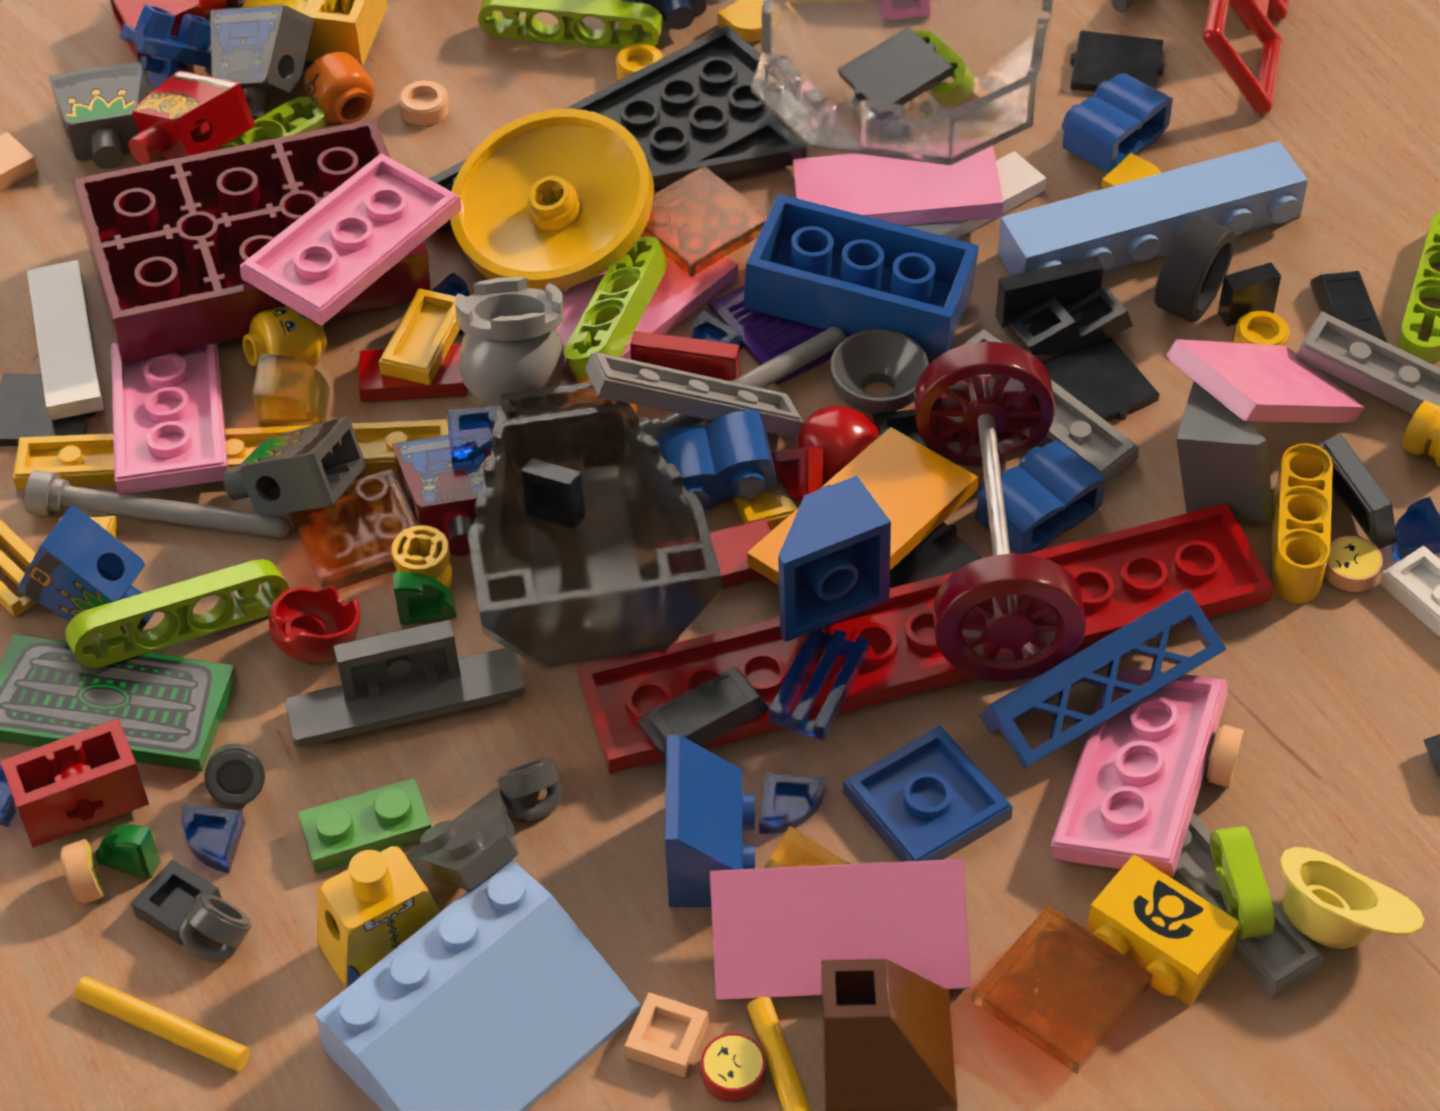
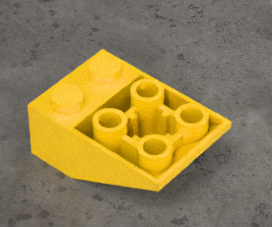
M245 0L242 7L284 4L314 18L305 61L315 62L325 54L344 52L357 59L363 67L388 8L387 0Z

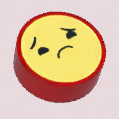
M727 1033L714 1038L705 1047L701 1056V1076L704 1086L713 1096L727 1102L744 1101L754 1096L763 1086L766 1077V1058L762 1047L753 1038L740 1033Z

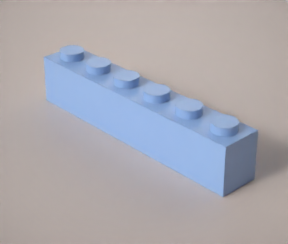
M1277 141L1003 216L1000 221L998 255L1010 275L1092 256H1098L1104 267V272L1167 255L1175 237L1183 225L1193 216L1200 215L1234 230L1236 236L1299 218L1308 179L1281 142Z

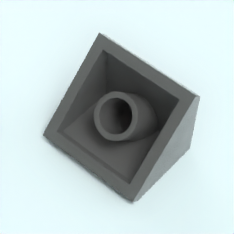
M1194 381L1176 437L1186 513L1228 503L1237 521L1266 523L1274 519L1266 439L1249 422H1244Z

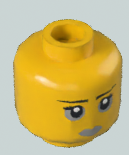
M288 306L256 314L251 320L249 334L243 337V349L248 362L253 366L257 365L265 376L272 379L309 372L318 365L320 357L325 353L327 347L326 333L323 325L317 324Z

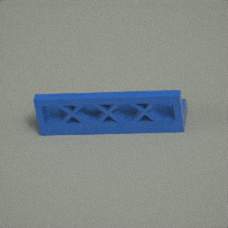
M1187 589L991 703L979 716L991 735L1001 730L1022 767L1025 769L1221 654L1226 648L1191 592ZM1187 620L1205 649L1191 657L1165 651L1169 631ZM1158 638L1156 648L1146 646V644ZM1131 653L1153 658L1149 681L1142 686L1116 680L1120 660ZM1163 661L1176 665L1160 674ZM1109 667L1107 677L1097 675L1098 672ZM1081 682L1104 687L1099 711L1092 715L1066 709L1070 689ZM1113 690L1127 693L1111 703ZM1059 696L1057 706L1046 704ZM1032 711L1055 716L1050 739L1031 750L1014 721ZM1064 719L1077 722V724L1061 733Z

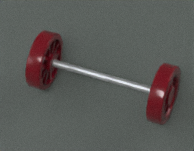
M1000 342L966 344L951 349L937 357L920 375L914 393L916 424L924 442L939 455L958 463L983 465L993 556L981 558L963 566L950 575L941 585L933 604L935 639L943 657L951 665L964 673L994 681L1023 680L1041 675L1069 659L1080 646L1086 630L1082 593L1075 578L1065 568L1048 559L1028 554H1010L1000 463L1024 455L1037 446L1049 432L1055 415L1052 384L1045 366L1034 355L1022 348ZM971 377L969 381H963V379Z

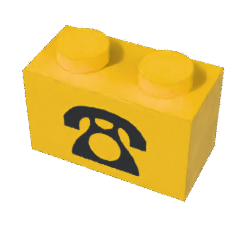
M1133 854L1092 902L1085 938L1090 940L1095 948L1105 957L1114 961H1122L1145 976L1148 983L1158 992L1167 996H1175L1191 1007L1232 956L1240 921Z

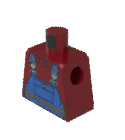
M497 427L393 443L400 488L416 526H430L441 531L448 541L451 554L465 556L477 551L481 544L479 534L495 532L500 528L502 463Z

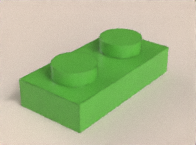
M415 777L298 812L316 873L349 864L357 853L364 850L381 852L391 846L402 848L421 842V836L431 828Z

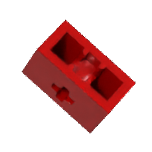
M119 718L0 761L32 848L149 805L137 764Z

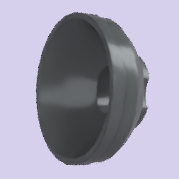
M872 329L852 334L835 348L831 357L830 374L835 391L846 403L860 410L879 414L894 412L914 402L917 381L929 362L925 351L912 338L892 330ZM882 382L891 386L893 392L884 397H874L867 394L863 389L870 383Z

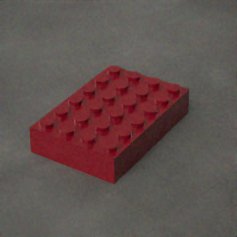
M375 118L73 179L82 225L122 364L243 338L244 335L249 334L251 320L256 314L287 306L242 280L240 265L379 154L382 153L390 158ZM424 241L332 318L412 301L418 288L431 291L428 251Z

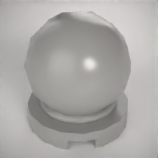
M500 277L474 283V294L468 297L460 293L456 295V325L466 333L462 338L459 368L467 389L477 400L494 411L519 414L542 406L560 386L565 366L561 336L555 330L563 322L562 292L551 283H548L545 291L528 288L527 278Z

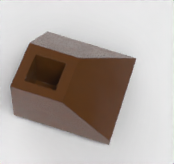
M888 959L821 960L820 1002L825 1111H957L949 991Z

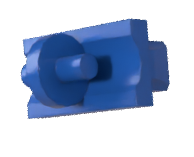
M145 4L136 27L123 24L119 38L123 41L135 43L140 53L152 55V57L142 56L140 61L143 63L144 70L149 71L152 85L159 87L177 71L188 72V66L179 64V62L212 69L211 29L208 20L199 16L184 14L178 36L170 35L175 15L163 8Z

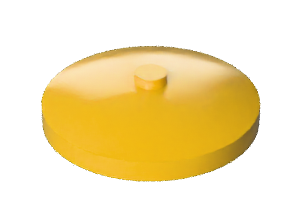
M580 109L541 111L521 117L501 127L488 136L469 155L461 167L452 188V192L460 196L461 210L450 221L453 233L464 255L488 279L527 278L528 288L545 291L547 284L551 283L560 290L578 285L600 275L611 265L623 258L638 241L646 227L653 206L654 184L652 173L637 140L626 128L604 115Z

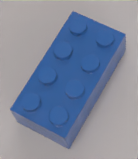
M778 193L746 262L743 308L825 330L830 327H839L847 336L872 329L900 332L916 341L925 351L927 357L936 359L949 351L972 292L979 245Z

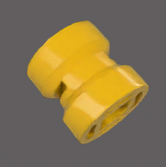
M1425 400L1416 410L1405 431L1401 449L1415 456L1427 454L1434 458L1435 464L1440 467V406Z
M414 526L405 529L397 535L392 543V557L397 570L396 573H416L429 576L443 583L451 591L454 577L452 566L449 562V544L445 535L438 529L430 526Z

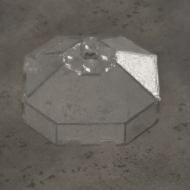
M764 0L762 5V51L751 85V92L809 148L951 166L1033 126L1050 39L1054 0ZM906 27H910L914 32L929 30L937 35L963 59L974 76L975 85L968 98L959 104L952 106L942 105L925 91L909 101L908 108L904 109V105L857 100L854 90L839 77L837 69ZM948 77L947 79H945V80H943V81H946V82H948V83L950 84V83H952L955 79H952L951 77Z

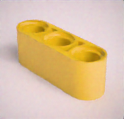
M1309 443L1290 446L1284 452L1273 497L1274 519H1272L1270 581L1274 586L1273 592L1276 596L1294 604L1307 603L1319 595L1330 554L1333 464L1331 457L1324 449Z

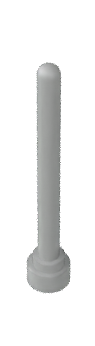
M830 327L731 382L765 388L834 350L845 339V334L839 327ZM672 413L661 420L657 417H653L650 420L642 417L624 427L623 439L632 457L640 465L645 466L656 460L654 438L668 430L681 426L697 425L706 419L679 413Z
M33 470L28 478L25 489V508L30 514L51 517L55 512L63 513L66 508L73 504L80 510L273 538H283L290 531L289 521L282 516L270 515L261 517L255 512L130 494L118 495L116 492L70 486L68 480L61 479L60 475L54 472Z

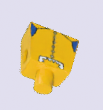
M391 846L381 852L364 850L357 853L351 859L348 870L325 881L318 889L317 946L345 989L440 913L429 890L398 846Z

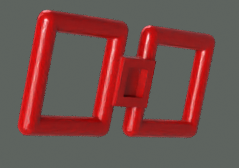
M1210 0L1203 33L1204 42L1253 110L1259 115L1268 114L1273 106L1283 40L1268 19L1267 14L1273 21H1282L1287 16L1289 0ZM1229 4L1248 31L1252 29L1263 45L1257 79L1224 35Z

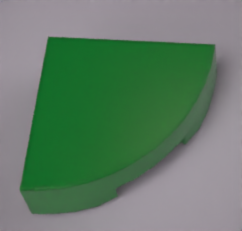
M392 573L400 624L457 617L454 596L443 583L422 574Z
M122 824L110 828L95 854L98 864L143 878H152L161 862L150 828L133 824Z

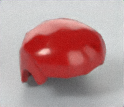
M831 405L828 408L817 410L805 419L799 430L796 449L806 447L823 449V485H825L879 437L878 427L864 413L847 406Z
M331 585L319 590L306 587L284 590L272 603L268 613L270 635L275 645L284 654L300 662L314 665L336 660L334 645L354 641L360 624V604L358 600H352L349 604H346L339 597L336 588Z

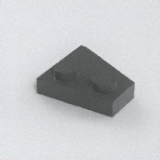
M495 788L454 820L440 822L429 828L421 836L420 841L422 844L406 855L419 876L471 891L518 855L517 843L513 838L515 836L514 825L508 816L511 811L501 790Z

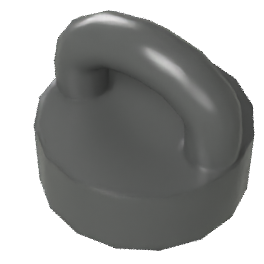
M239 743L226 744L215 750L209 757L204 772L205 786L211 797L221 804L228 806L245 805L253 801L262 791L265 782L264 762L259 753L250 746Z
M549 757L516 766L500 774L497 779L499 788L511 813L519 819L527 821L541 819L554 811L562 799V787L559 782L561 778L554 759ZM546 788L548 794L543 801L531 806L523 804L521 797Z
M200 894L196 896L185 914L186 916L179 928V934L185 948L196 957L209 962H222L231 958L249 932L251 923L246 914L231 903L211 894ZM197 929L205 936L222 945L216 947L207 945L197 937L195 930Z

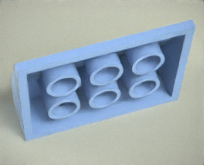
M512 859L474 889L466 891L315 1013V1018L324 1052L383 1111H527L635 1018L642 1006L553 895Z

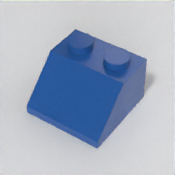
M858 476L833 485L824 486L818 491L803 497L778 555L780 635L785 642L885 603L890 599L891 521Z
M667 735L665 850L669 907H711L710 871L755 869V845H743V830H755V793L743 794L741 768L681 735Z

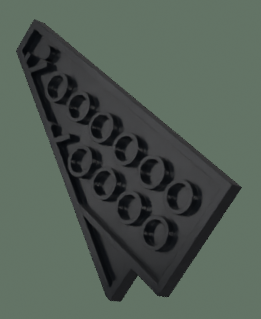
M726 25L565 109L595 112L616 121L626 128L637 140L645 154L652 173L654 191L669 193L676 190L679 186L794 165L793 159L806 158L807 146L793 135L789 129L816 115V100ZM466 160L429 178V180L452 192L455 179ZM448 220L436 232L451 230V221Z

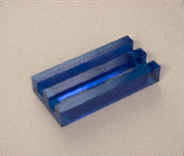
M825 627L808 633L769 708V722L824 741L869 652V640L858 636L856 641L852 642L847 640L846 632L836 629L834 634L831 635L825 633ZM820 648L824 649L825 652L793 714L788 713ZM838 656L847 657L816 721L808 720L807 717Z

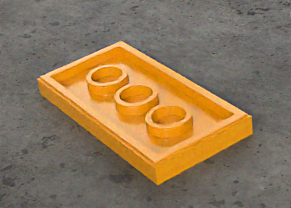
M890 427L824 485H833L854 476L859 477L891 521V570L978 490V476ZM799 507L747 552V566L779 585L778 555Z

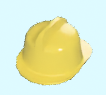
M1293 847L1283 852L1279 863L1282 874L1288 880L1279 907L1291 924L1313 941L1325 947L1345 949L1359 945L1372 931L1397 936L1411 935L1421 930L1424 917L1420 909L1399 892L1353 871L1331 856L1314 849Z

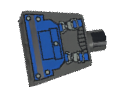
M284 4L211 10L212 77L240 82L254 120L267 114L269 97L293 95L298 90L314 18Z

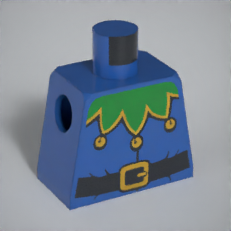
M72 504L40 545L16 590L71 621L77 614L85 610L143 593L132 585L144 568L145 563L142 558ZM154 613L146 615L138 625L139 630L144 629Z

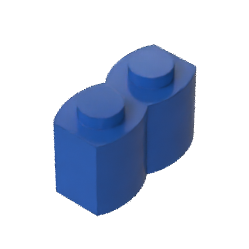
M1126 73L1119 74L1110 81L1101 83L1093 97L1084 100L1079 105H1073L1067 111L1062 122V130L1064 131L1062 148L1110 173L1130 153L1136 155L1140 149L1147 148L1166 131L1170 124L1173 98Z
M744 410L725 414L712 420L707 425L677 427L653 439L661 487L671 513H698L719 503L724 498L734 499V496L743 499L753 498L778 484L767 433L761 415L757 410Z
M1054 441L1043 447L1031 449L1024 455L1018 467L1001 473L1010 549L1016 554L1040 551L1049 545L1062 531L1076 527L1093 515L1102 505L1106 478L1061 441ZM984 481L977 494L978 501L975 519L990 531Z

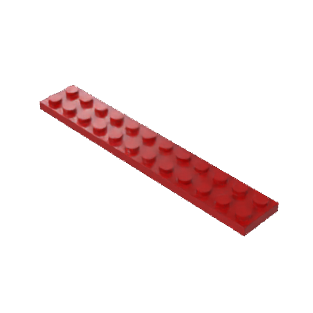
M1228 503L1028 553V555L1042 557L1062 566L1075 578L1080 587L1086 630L1084 638L1075 652L1088 648L1187 589L1191 592L1206 618L1271 601L1274 589L1272 582ZM953 573L890 588L889 601L788 642H785L780 635V617L577 668L578 682L609 774L664 760L639 727L637 720L646 713L733 667H737L768 704L770 711L703 746L704 749L978 678L964 673L951 665L939 651L935 639L934 599L941 585Z

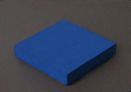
M941 725L843 781L844 795L901 862L943 860L1012 819L1013 806Z

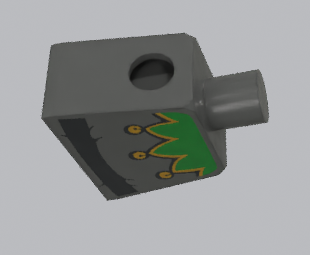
M142 61L50 75L49 80L59 117L75 159L80 161L93 159L95 164L103 169L118 167L123 162V154L131 153L128 145L129 140L139 134L132 116L133 108L150 94Z
M344 416L263 440L240 466L225 470L224 486L228 496L234 501L250 497L255 513L264 517L333 505L367 465L349 416Z

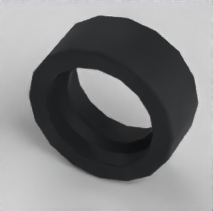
M1200 215L1191 217L1175 237L1165 257L1155 287L1154 302L1156 306L1191 322L1199 320L1215 299L1231 264L1236 243L1234 230Z

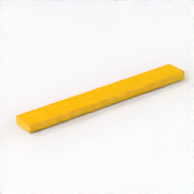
M452 419L351 423L367 465L359 475L398 474L393 443L453 434ZM311 425L225 429L228 468L240 466L263 440ZM113 434L20 437L13 472L16 490L26 489L28 478L33 470L58 473L61 479L68 480L70 486L74 487L115 486Z

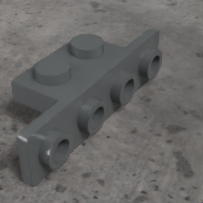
M446 620L334 645L342 685L286 698L285 704L294 745L296 747H303L521 697L525 694V687L513 648L507 647L458 658L451 622Z

